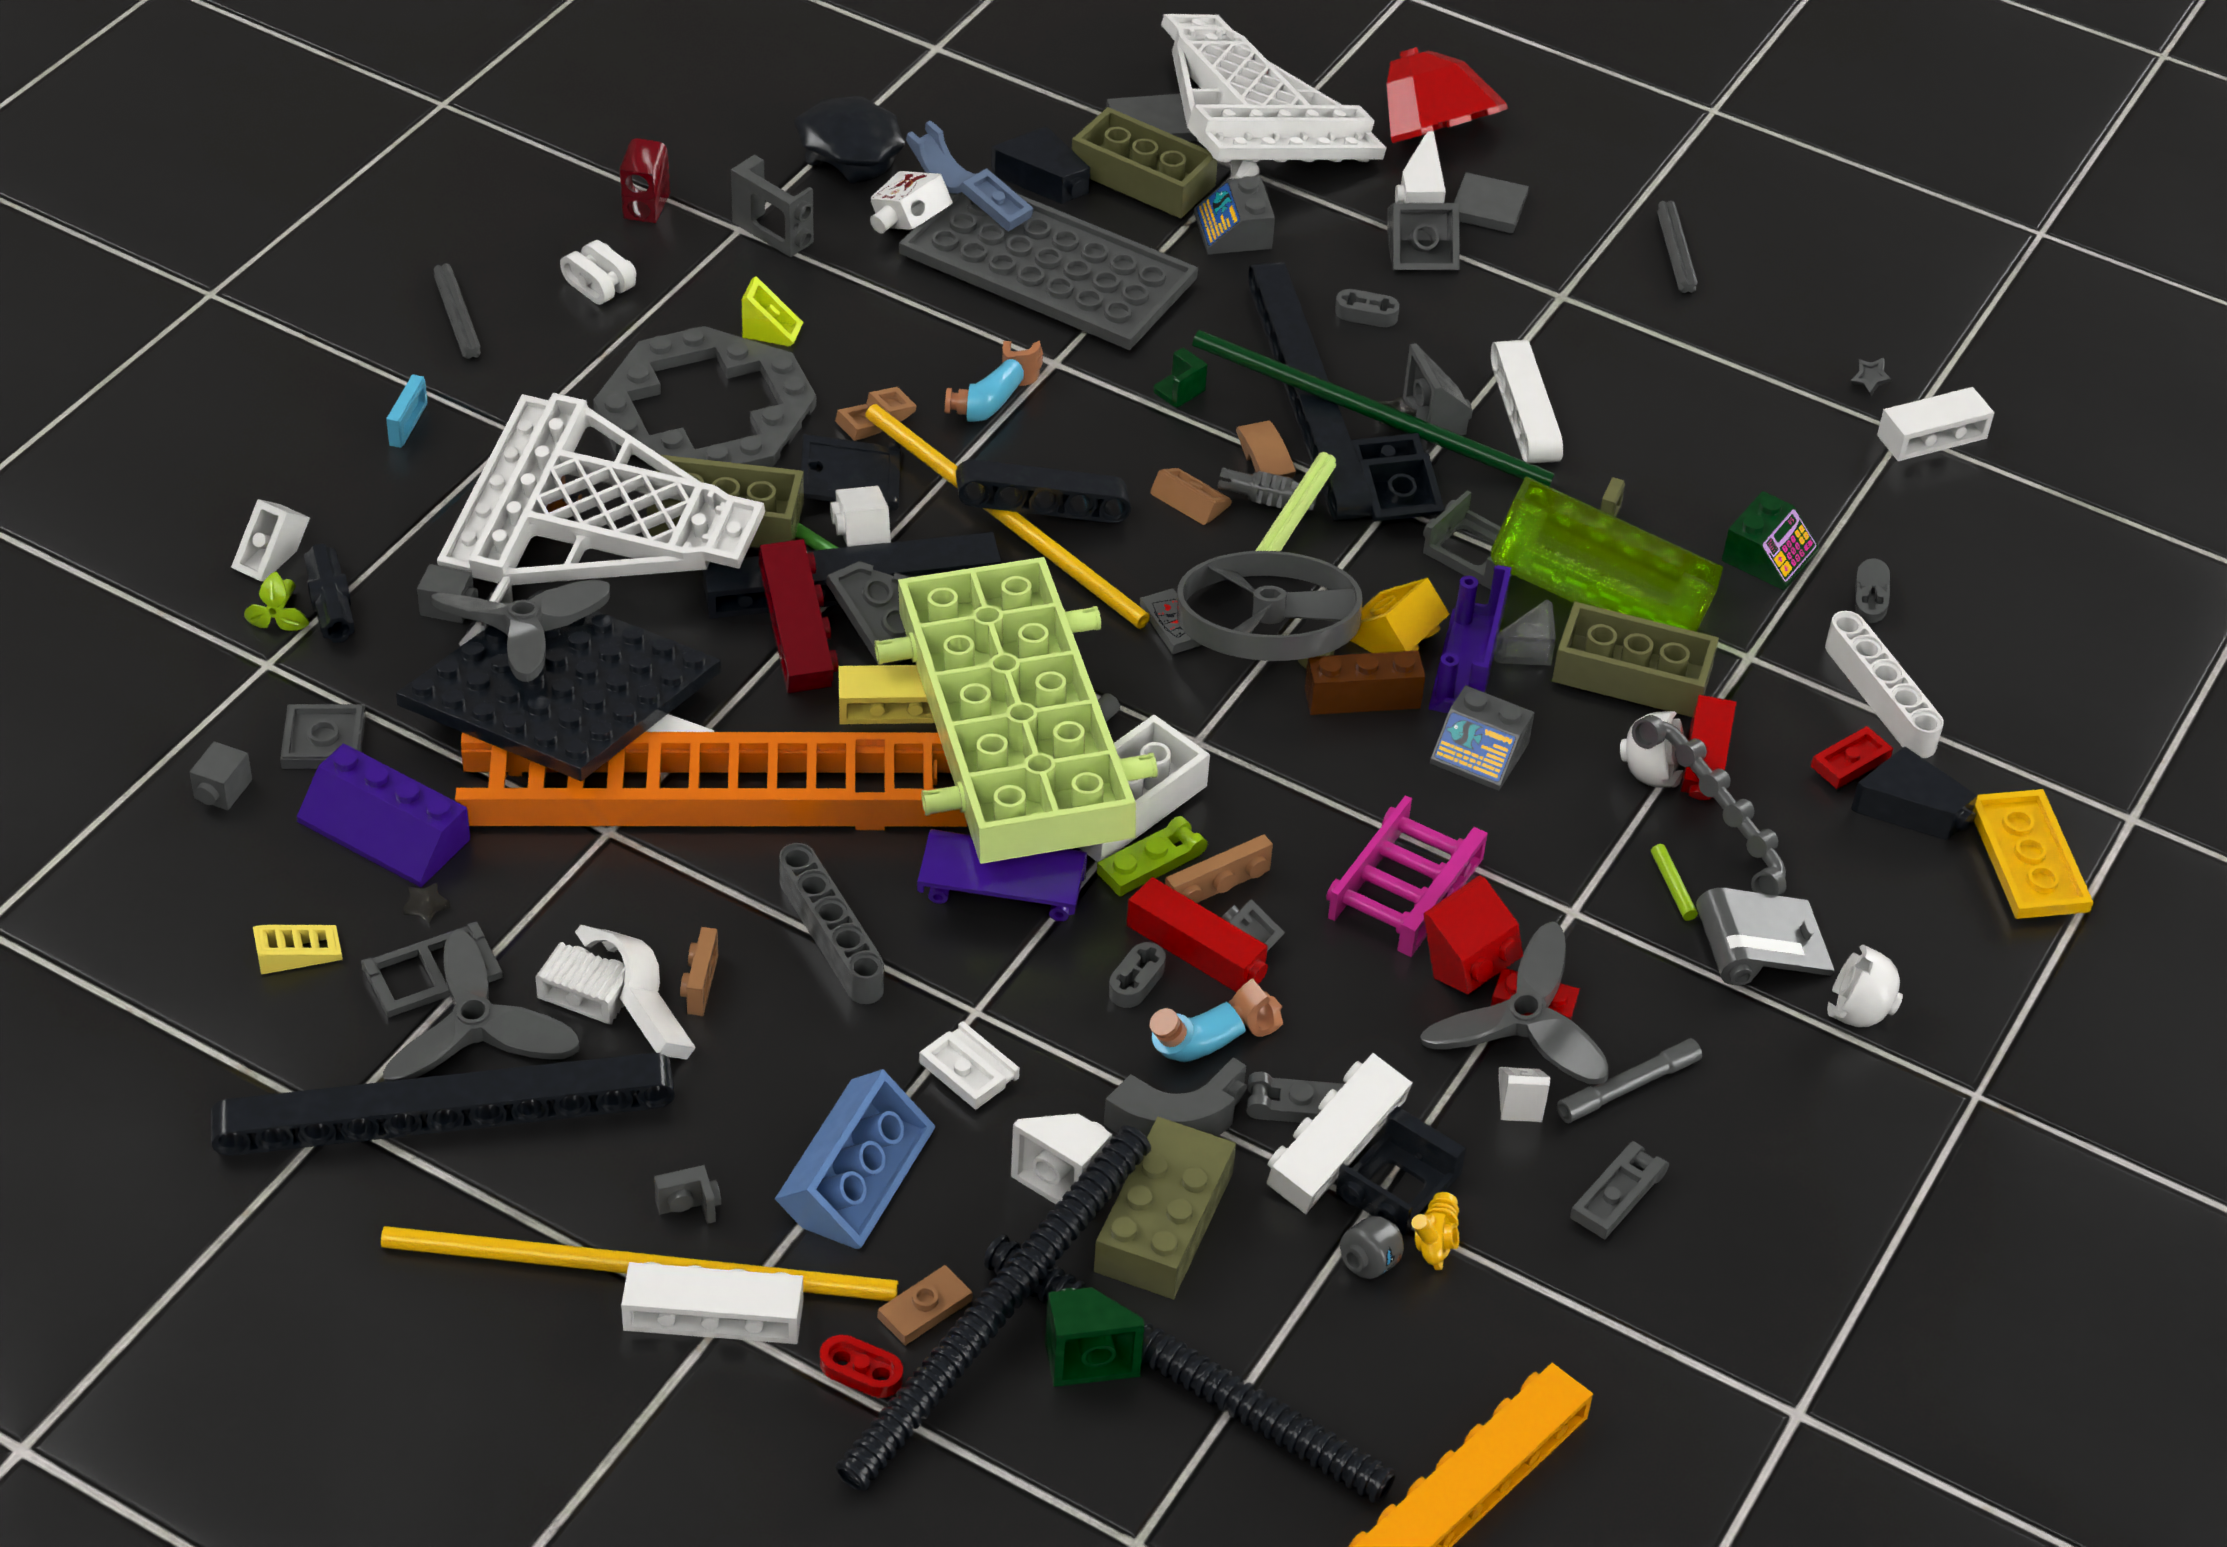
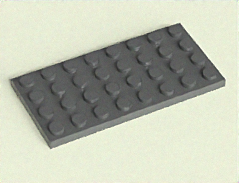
M962 192L959 194L950 193L949 195L953 202L950 206L914 228L899 243V254L1128 350L1133 348L1198 278V267L1020 194L1018 195L1034 208L1032 218L1009 232Z

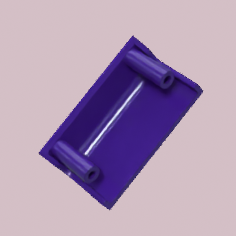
M1495 566L1489 603L1485 605L1475 603L1478 580L1473 576H1463L1460 579L1456 608L1452 610L1428 710L1449 713L1451 706L1465 685L1485 693L1505 609L1512 567Z
M930 829L918 876L917 891L923 893L925 886L930 887L928 898L938 904L945 903L948 900L950 890L1051 905L1049 916L1055 921H1066L1069 915L1075 914L1082 881L1086 879L1087 852L1066 849L980 864L971 835Z

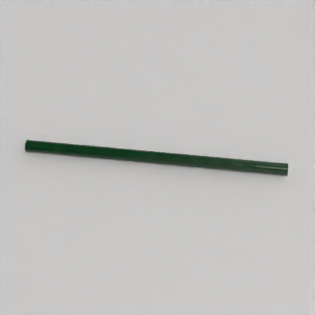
M1198 330L1193 339L1192 346L1406 433H1419V437L1423 440L1544 489H1549L1555 473L1204 331Z

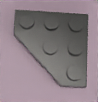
M858 561L829 574L825 582L878 664L875 653V640L881 641L907 637L899 613L898 579L911 577L896 572L892 576L873 570V565ZM906 660L888 662L881 665H897Z

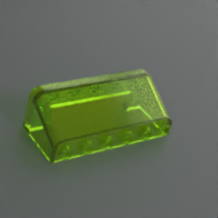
M1527 476L1509 509L1491 549V558L1496 566L1512 567V575L1573 603L1575 601L1697 632L1717 591L1723 566Z

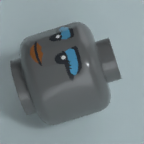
M1370 1216L1348 1229L1343 1235L1340 1243L1341 1255L1346 1266L1359 1277L1366 1279L1379 1277L1394 1267L1402 1258L1404 1251L1402 1234L1394 1223L1383 1217Z

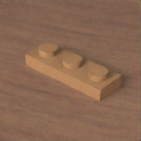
M1263 834L1166 877L1165 885L1198 904L1204 899L1218 893L1227 892L1240 883L1252 878H1258L1265 872L1270 871L1273 843Z

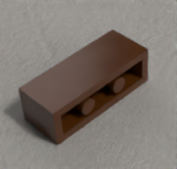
M1419 650L1308 658L1304 689L1310 715L1421 709L1425 673Z

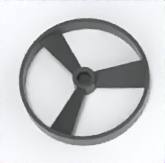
M1247 551L1222 555L1204 561L1190 569L1182 577L1178 585L1177 619L1183 631L1193 640L1207 648L1239 658L1261 661H1289L1323 655L1347 644L1357 634L1361 625L1362 591L1358 583L1339 567L1306 555L1280 551ZM1278 576L1294 578L1320 585L1329 590L1286 592L1276 586H1262L1254 589L1243 577ZM1229 579L1253 593L1252 617L1233 630L1228 629L1196 614L1186 603L1187 600L1202 588ZM1285 617L1339 621L1326 628L1300 634H1252V631L1259 622L1276 624L1282 622Z

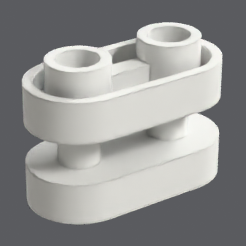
M594 240L583 246L581 253L574 251L561 258L560 261L561 271L567 282L598 305L612 299L615 291L623 293L636 284L637 273L634 265L599 240Z

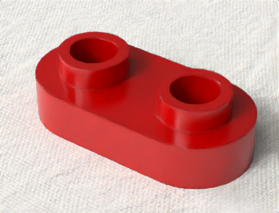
M849 1335L832 1336L821 1346L820 1368L828 1378L876 1398H886L894 1395L903 1384V1364L896 1355ZM838 1361H846V1362H848V1364H846V1365H840V1364H838V1363H836V1362H838ZM883 1377L886 1380H876V1378Z

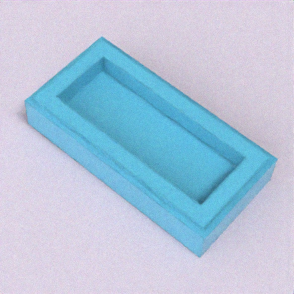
M411 375L386 418L389 446L398 448L404 446L427 406L424 376Z

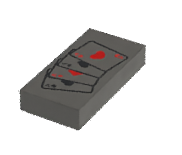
M1174 588L1140 598V607L1150 614V623L1172 654L1201 646V644L1183 631L1178 622L1177 593Z

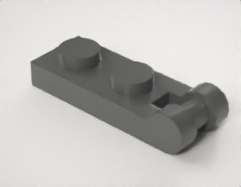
M1254 1072L1248 1077V1091L1251 1096L1247 1099L1246 1112L1250 1117L1261 1120L1302 1123L1307 1117L1313 1120L1320 1113L1321 1110L1318 1109L1319 1104L1331 1089L1338 1092L1345 1084L1272 1078L1266 1072ZM1270 1098H1279V1101L1271 1100Z
M1632 1141L1572 1207L1570 1218L1605 1240L1655 1183L1657 1184L1661 1181L1669 1167V1162L1659 1156L1651 1157L1644 1152L1645 1148Z

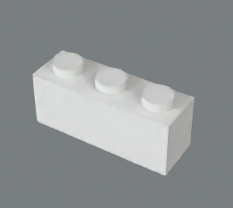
M1973 387L1883 409L1877 436L1896 460L1902 461L1987 439L1994 411Z

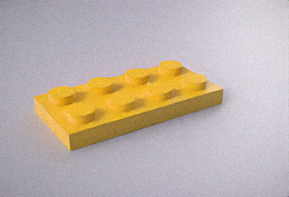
M2044 789L1978 795L1973 812L1976 813L1974 822L2015 919L2090 912L2093 900Z

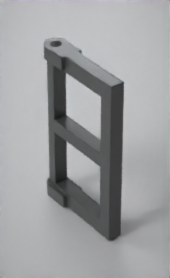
M475 921L459 928L467 932L476 942L485 963L488 983L503 978V972L478 922ZM453 931L375 958L370 957L361 960L362 970L370 985H372L387 1018L451 996L447 982L441 974L431 951L445 947L446 939ZM419 956L434 987L394 1000L379 969Z

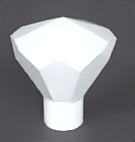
M1231 160L1230 179L1257 177L1260 170L1256 162Z

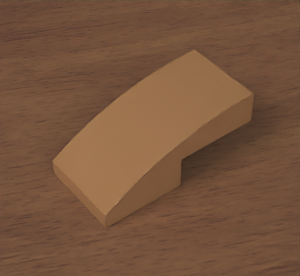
M898 387L869 392L866 404L839 409L835 422L856 441L882 432L880 428L865 417L866 411L871 405H879L899 422L916 411L917 405Z
M1270 420L1237 427L1236 432L1246 460H1252L1256 472L1262 471L1294 478L1296 470L1279 432Z

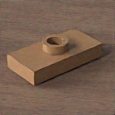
M944 1265L878 1309V1319L906 1346L970 1303L973 1292Z

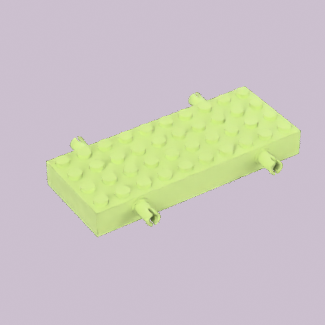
M1045 557L898 579L899 613L907 637L881 641L875 640L876 658L879 665L911 659L912 662L916 663L955 786L921 791L925 815L957 809L964 813L980 864L1136 838V802L1128 781L1151 777L1157 778V763L1153 752L1120 759L1073 635V633L1101 630V617L1098 607L1093 606L1092 608L1065 612Z

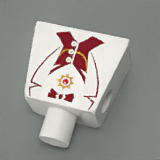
M907 171L897 172L871 197L875 214L871 216L870 223L878 233H884L889 228L911 230L947 208L953 202L942 175Z

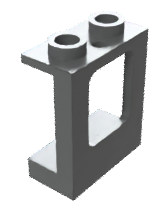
M756 155L751 156L731 169L732 223L789 257H792L813 243L812 188L808 187L796 196L790 195L764 179V160ZM765 201L776 206L784 213L785 239L756 221L757 218L765 214Z
M1467 490L1457 500H1451L1443 513L1437 518L1430 519L1423 531V536L1425 537L1423 553L1464 576L1475 577L1479 584L1491 590L1495 566L1512 567L1511 577L1534 555L1539 528L1526 522L1514 534L1470 511L1469 506L1472 492ZM1465 529L1496 545L1498 549L1482 565H1474L1444 549L1441 545L1457 530Z

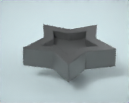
M1884 357L1872 363L1859 359V372L1852 378L1851 383L1865 386L1872 396L1879 385L1892 382L1891 378L1884 372Z

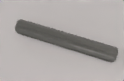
M1661 201L1658 204L1659 209L1657 213L1678 288L1682 293H1693L1696 291L1698 282L1676 205L1673 201Z
M447 263L442 266L437 264L433 269L435 273L434 278L461 353L466 359L471 357L477 358L481 354L480 343L453 269Z

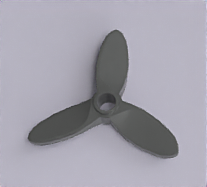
M601 580L579 581L546 590L530 600H518L509 604L447 593L432 594L431 601L432 605L439 610L489 624L508 635L507 656L510 669L516 679L529 682L541 673L546 657L544 631L567 626L603 607L610 599V584Z
M1556 922L1546 923L1541 926L1531 938L1518 969L1516 994L1509 1000L1441 1020L1429 1026L1420 1036L1422 1045L1431 1049L1468 1047L1509 1036L1528 1037L1545 1059L1571 1077L1587 1084H1601L1608 1080L1607 1060L1597 1044L1572 1020L1548 1008L1559 989L1566 958L1565 935L1560 925ZM1524 1013H1533L1531 1015H1522Z
M456 929L449 934L444 947V969L448 990L454 1004L453 1012L397 1053L386 1065L383 1071L384 1082L415 1079L434 1069L460 1049L472 1043L482 1041L508 1053L540 1059H565L576 1054L580 1049L578 1036L573 1029L561 1021L523 1007L492 1004L489 1001L487 971L480 950L474 939L467 932Z

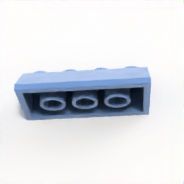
M884 1069L851 1079L775 1197V1200L803 1229L854 1249L862 1248L936 1126Z

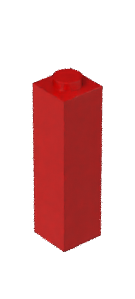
M1154 877L1149 879L1128 899L1126 926L1233 991L1237 992L1252 978L1259 984L1265 977L1268 970V964H1266L1268 945Z

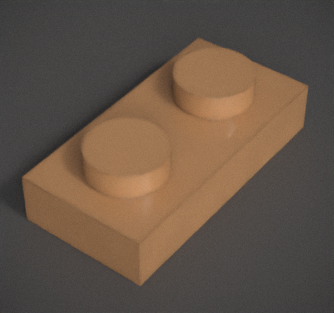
M701 927L698 943L691 942L688 966H691L690 973H683L680 987V996L687 997V1014L704 1016L718 959V930L715 928Z

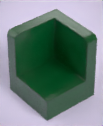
M1185 348L1179 349L1173 353L1172 374L1155 384L1153 392L1173 407H1180L1205 391L1208 364Z

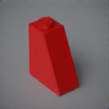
M1698 695L1691 720L1688 741L1694 738L1700 739L1707 748V754L1703 760L1712 771L1715 769L1725 770L1737 701ZM1684 767L1681 792L1689 793L1690 797L1698 800L1714 798L1707 797L1700 791L1699 778L1690 767Z

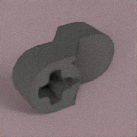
M1872 558L1863 561L1858 567L1855 584V612L1865 622L1876 623L1887 614L1890 598V570L1885 562Z

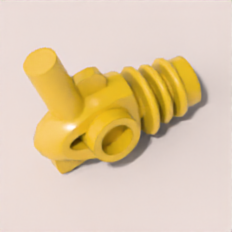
M1447 1192L1435 1194L1425 1214L1414 1216L1411 1222L1415 1229L1416 1247L1418 1251H1422L1423 1258L1428 1264L1433 1265L1435 1270H1442L1443 1260L1448 1256L1450 1250L1457 1249L1459 1246L1458 1201L1454 1195Z

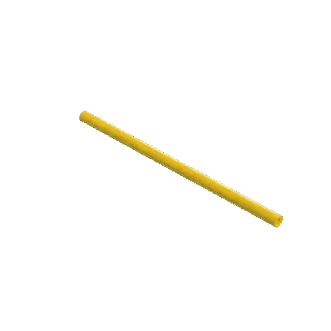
M873 404L867 409L865 417L957 488V465L879 405ZM983 508L1138 629L1143 628L1150 619L1148 612L1018 512Z

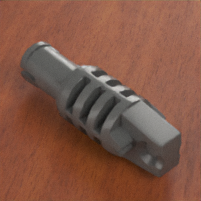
M1222 467L1220 477L1231 479V482L1219 480L1218 490L1247 495L1251 502L1283 509L1300 482L1293 480V478L1262 471L1254 472L1252 475ZM1317 496L1308 508V510H1314Z

